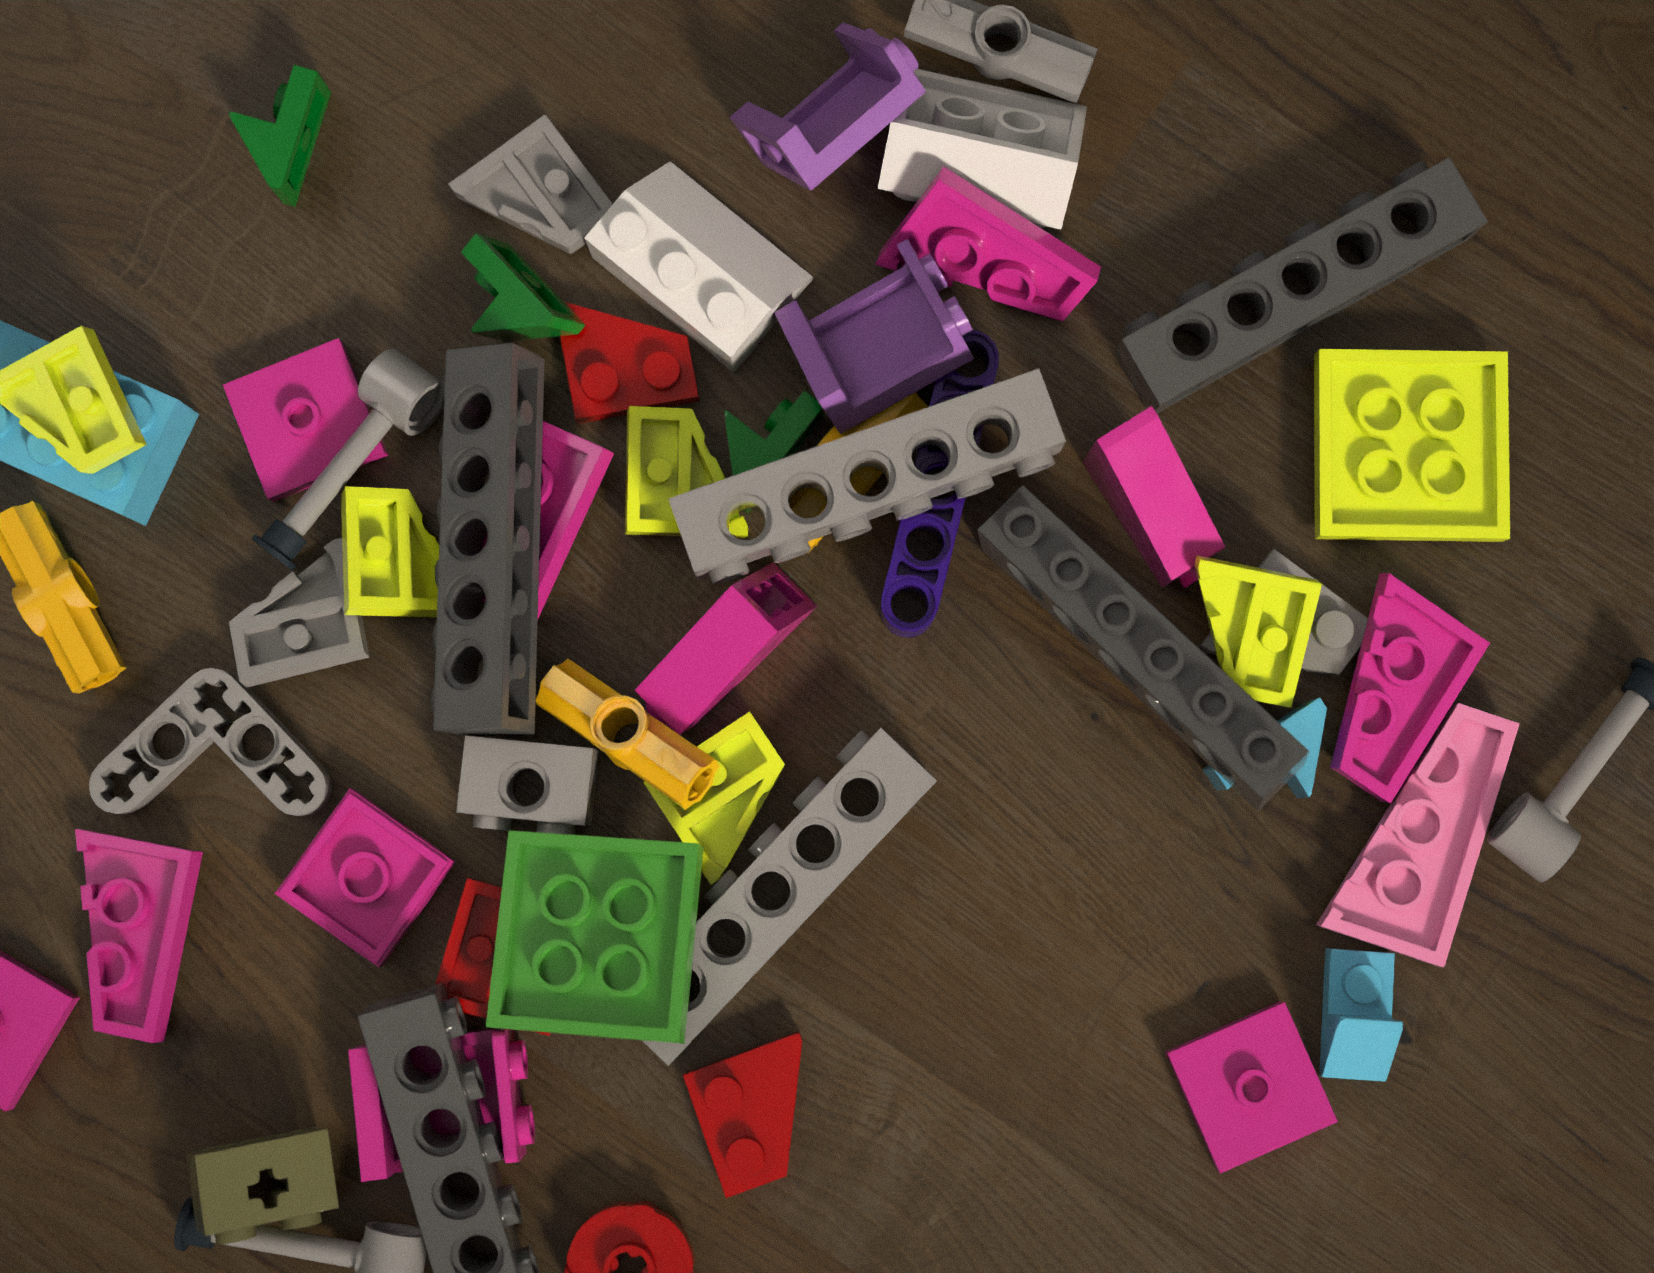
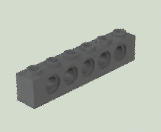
M1450 157L1431 168L1428 167L1425 160L1410 166L1391 180L1395 188L1375 198L1371 190L1356 196L1338 209L1341 218L1321 228L1317 220H1314L1284 239L1288 246L1287 248L1267 258L1263 250L1258 251L1230 269L1234 276L1233 278L1213 288L1209 280L1204 281L1176 299L1180 306L1179 308L1161 318L1153 310L1126 325L1122 329L1126 337L1121 339L1114 354L1146 409L1152 406L1155 412L1159 413L1471 239L1488 220ZM1398 211L1409 215L1414 221L1416 233L1404 234L1398 231L1392 223L1391 212ZM1348 241L1355 244L1361 251L1362 264L1353 265L1345 262L1337 252V242ZM1296 271L1302 274L1308 281L1309 294L1297 295L1290 292L1282 281V272ZM1240 300L1249 304L1256 315L1255 324L1241 325L1236 323L1228 313V302ZM1187 330L1196 334L1202 343V353L1196 356H1188L1179 352L1173 343V333Z
M514 343L446 350L445 373L441 381V392L444 399L443 435L439 442V455L442 461L441 497L437 504L440 543L439 560L435 566L438 603L437 623L433 629V645L436 651L435 686L431 692L430 704L434 715L433 730L462 736L535 734L545 358ZM491 410V415L485 424L486 417ZM489 472L488 481L483 487L485 476ZM488 533L487 542L484 548L481 549L483 538ZM485 596V606L482 612L480 613V604L483 597ZM483 659V670L478 678V667L481 660Z
M1024 485L978 529L982 551L1257 811L1304 766L1309 750Z
M444 982L368 1004L358 1015V1020L433 1273H539L532 1247H521L515 1224L522 1222V1212L517 1192L513 1184L503 1185L497 1161L504 1159L498 1128L494 1121L485 1123L478 1099L485 1097V1085L479 1064L476 1059L466 1060L460 1036L467 1034V1024L458 997L448 998ZM424 1045L436 1050L442 1060V1070L431 1074L419 1071L411 1061V1049ZM435 1109H446L453 1112L460 1121L461 1131L454 1135L439 1134L430 1125L429 1112ZM455 1172H464L471 1175L478 1183L479 1193L471 1197L456 1195L447 1184V1176ZM474 1235L486 1236L494 1242L498 1253L487 1259L477 1258L468 1251L465 1240Z

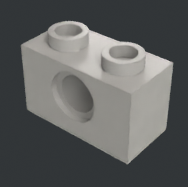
M465 735L456 813L474 814L472 827L509 831L511 830L512 818L537 821L536 832L575 835L576 825L592 826L600 751L594 748ZM532 769L541 775L544 781V792L538 802L531 806H523L516 800L513 794V784L520 773Z

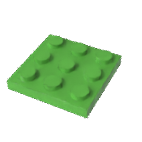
M509 830L486 1027L684 1044L704 847L699 843Z

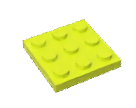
M1318 349L1314 354L1315 539L1504 542L1510 539L1508 352Z

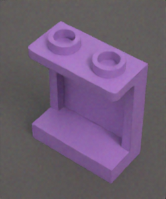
M843 22L834 30V33L849 54V61L787 115L781 118L755 104L747 102L729 118L764 166L812 191L926 92L914 73L919 67L916 58L898 38L890 40L879 36L871 28L863 30Z
M908 239L897 244L906 262L902 268L815 318L808 320L796 300L774 312L818 402L840 434L974 359L962 337L973 330L955 296L944 302L942 301L938 292L948 287V284L930 253L919 259Z

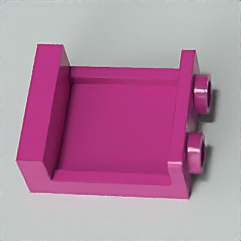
M491 1028L467 1031V1034L460 1036L466 1060L476 1059L483 1076L485 1097L478 1100L485 1123L495 1122L502 1141L503 1160H505V1163L519 1162L527 1154L526 1145L535 1143L533 1110L531 1105L521 1104L519 1085L520 1079L528 1078V1057L525 1041H515L514 1030ZM361 1044L349 1049L348 1053L361 1182L388 1179L394 1173L403 1172V1168L366 1044ZM424 1045L411 1049V1061L419 1071L431 1074L442 1070V1060L436 1050ZM435 1109L429 1112L430 1125L439 1134L454 1135L461 1131L460 1121L453 1112L446 1109Z

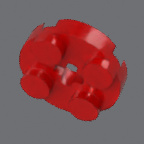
M649 1201L619 1202L598 1210L581 1225L567 1252V1263L565 1266V1273H613L620 1265L617 1255L628 1252L632 1258L640 1255L646 1261L647 1265H645L641 1273H695V1256L687 1233L669 1213L660 1210Z

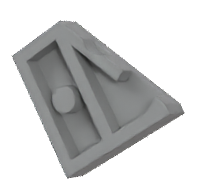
M546 114L448 183L458 199L569 254L574 253L586 244L584 237L613 205Z
M342 538L330 541L324 546L327 552L297 576L292 571L273 586L267 598L258 603H252L229 621L239 682L246 688L370 658L362 616L344 615Z

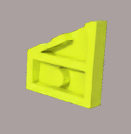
M80 326L0 370V404L20 419L19 424L36 438L46 440L53 445L56 453L79 472L94 474L147 445L94 329Z
M629 406L627 410L625 535L681 536L668 499L725 479L716 458L711 456L704 441L705 434L693 409ZM737 512L730 520L729 532L738 539H745L748 536V525L744 516L740 517Z
M345 486L342 491L344 615L437 617L438 587L435 581V566L439 560V544L435 536L429 534L424 528L422 522L423 515L409 489Z
M1197 555L1194 565L1219 668L1255 701L1291 708L1322 584L1316 579Z
M750 711L697 746L719 764L713 779V785L700 802L693 803L685 810L646 781L643 782L682 842L699 843L704 847L701 871L711 885L723 876L785 767L784 762Z

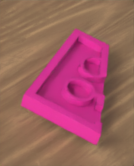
M944 166L880 250L875 265L895 271L899 264L905 265L906 262L897 244L908 239L919 259L928 253L932 255L948 287L951 288L953 281L983 289L988 292L993 301L1062 322L1095 285L1101 270V266Z
M543 421L538 618L614 455L613 452ZM488 533L483 538L481 549L484 548L487 542ZM484 596L483 599H482L483 602L486 601V597H485V596Z
M1380 573L1330 766V768L1379 801L1391 803L1490 645V642L1390 573Z
M75 829L77 851L83 852L86 885L80 886L82 910H89L92 948L86 955L93 1031L149 1043L164 1042L203 852L92 830Z

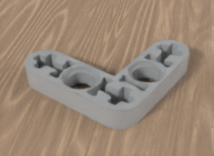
M208 668L202 669L189 677L97 765L90 777L89 790L95 804L105 812L114 814L136 813L155 799L213 742L285 814L309 816L318 813L330 801L333 785L331 776L326 768L248 687L246 688L239 682L237 676L228 671ZM207 684L217 687L226 684L228 689L223 693L222 698L233 711L243 713L247 705L251 708L250 713L234 721L227 734L222 731V727L231 724L233 721L219 709L210 707L204 710L202 707L208 699L203 691ZM174 723L184 733L185 743L179 755L173 759L165 760L155 752L153 738L158 728L165 724ZM264 724L274 735V747L269 756L262 760L254 761L244 753L242 738L247 729L253 725ZM136 750L144 762L159 770L155 777L150 771H141L131 780L129 787L134 793L131 799L127 797L112 798L110 795L116 787L115 782L111 779L114 772L128 775L143 763L132 757ZM289 750L295 755L293 759L284 762L293 774L302 777L312 774L315 779L309 786L311 793L314 795L310 802L305 799H295L291 802L288 795L294 787L282 773L274 772L270 780L265 776L266 771L282 763Z

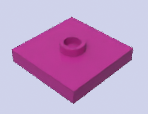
M340 338L223 384L266 497L271 502L310 488L371 412L369 405L360 400L358 396L359 380L345 345ZM382 439L360 467L389 456Z
M349 788L275 894L377 967H382L457 861L360 792Z
M1 950L0 1109L6 1112L15 1108L80 997Z
M1278 1001L1164 1051L1216 1171L1220 1174L1338 1122L1289 1010L1283 1001Z

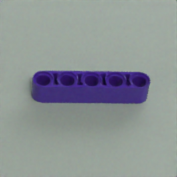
M972 330L962 336L970 352L979 355L984 361L986 371L980 376L968 378L953 370L935 381L929 407L994 384L999 365V352L996 344L988 335ZM984 425L978 427L973 432V438L977 446H979ZM927 445L918 449L914 466L924 474L932 471H944L948 466V459L940 448ZM956 492L951 497L943 500L930 498L933 504L931 509L900 521L880 602V616L883 624L891 633L900 637H915L923 634L931 626L938 611L965 503V498L958 499ZM917 531H929L939 539L941 553L935 559L920 561L908 552L906 546L907 538ZM903 591L918 593L926 604L925 616L913 623L899 620L891 609L892 598Z

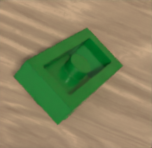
M293 65L288 83H282L276 92L273 103L275 123L229 111L228 113L268 186L283 204L296 207L331 95L330 89L318 71Z
M476 233L461 251L467 260L478 270L474 275L477 283L492 296L496 297L471 329L473 334L500 341L578 335L586 326L510 244Z
M805 390L794 403L785 398L764 425V429L770 433L766 439H763L725 410L724 415L733 476L796 454L824 418V409L818 400ZM744 509L743 511L748 514L751 509Z

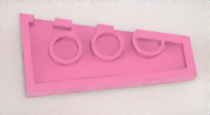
M1460 703L1453 704L1316 925L1438 967H1444L1520 723Z

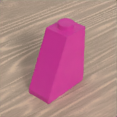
M1153 407L1147 408L1095 441L1082 463L1161 587H1165L1176 579L1179 580L1183 588L1198 581L1194 565L1196 556L1211 558L1224 549L1225 545Z
M772 562L732 584L634 691L646 702V709L651 716L667 727L672 728L677 734L682 735L702 721L817 605Z

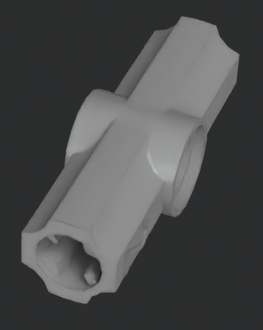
M915 0L904 32L905 38L973 63L978 72L988 79L1003 80L1012 78L1076 104L1098 50L1090 45L1030 23L1023 12L1013 6L1002 4L988 7L973 0ZM994 34H1003L1010 37L1016 44V47L1006 52L995 51L988 46L985 39Z

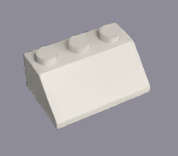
M916 69L914 73L926 92L890 123L878 189L893 192L897 197L907 201H918L944 166L1038 227L1043 228L1047 226L1061 229L1078 166L1087 106Z
M671 161L627 188L584 237L593 259L733 373L736 372L778 322L774 312L796 300L813 280V276Z

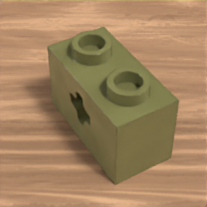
M313 1126L186 1152L196 1230L204 1236L215 1234L216 1244L234 1243L256 1236L255 1226L280 1220L283 1230L316 1225L322 1222V1211L339 1208L329 1133L326 1128ZM261 1170L266 1175L278 1180V1187L267 1190V1201L265 1202L261 1198L249 1194L247 1186L259 1182V1171Z

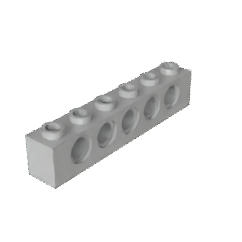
M1036 369L671 497L668 500L697 579L701 580L710 576L713 585L746 575L750 572L747 563L772 555L774 563H780L806 554L811 550L808 541L833 533L836 542L861 535L872 529L869 520L894 512L896 519L902 520L921 514L933 507L930 498L955 490L958 499L978 494L993 487L992 477L1016 469L1018 476L1024 477L1045 470L1055 464L1052 455L1061 452L1066 440L1040 369ZM982 425H996L1006 433L1009 443L1008 447L998 453L985 452L976 445L973 432ZM927 445L938 447L947 456L948 466L939 474H924L914 466L912 462L913 453L920 447ZM875 467L884 473L888 485L882 493L867 497L860 495L853 489L850 482L851 477L860 468ZM804 488H813L820 491L827 500L823 512L814 518H801L794 514L789 507V503L797 491ZM744 509L755 510L765 519L763 531L759 536L751 540L737 539L729 532L731 518L737 512Z
M882 728L871 738L861 730L836 756L844 767L832 780L826 784L817 776L792 803L800 811L796 818L784 830L776 823H773L748 849L756 860L743 874L738 877L729 869L705 894L704 898L712 906L696 922L692 970L698 975L701 986L697 998L688 1002L685 1043L643 1041L668 1066L937 782ZM855 779L866 780L877 790L878 803L875 809L865 816H855L848 813L841 803L840 795L843 787ZM811 825H820L827 828L832 833L835 842L831 856L820 863L806 861L801 857L797 849L799 834L803 829ZM765 872H777L784 876L789 883V899L780 908H764L754 897V883ZM731 919L741 925L745 932V944L739 953L726 956L713 949L709 934L716 921Z

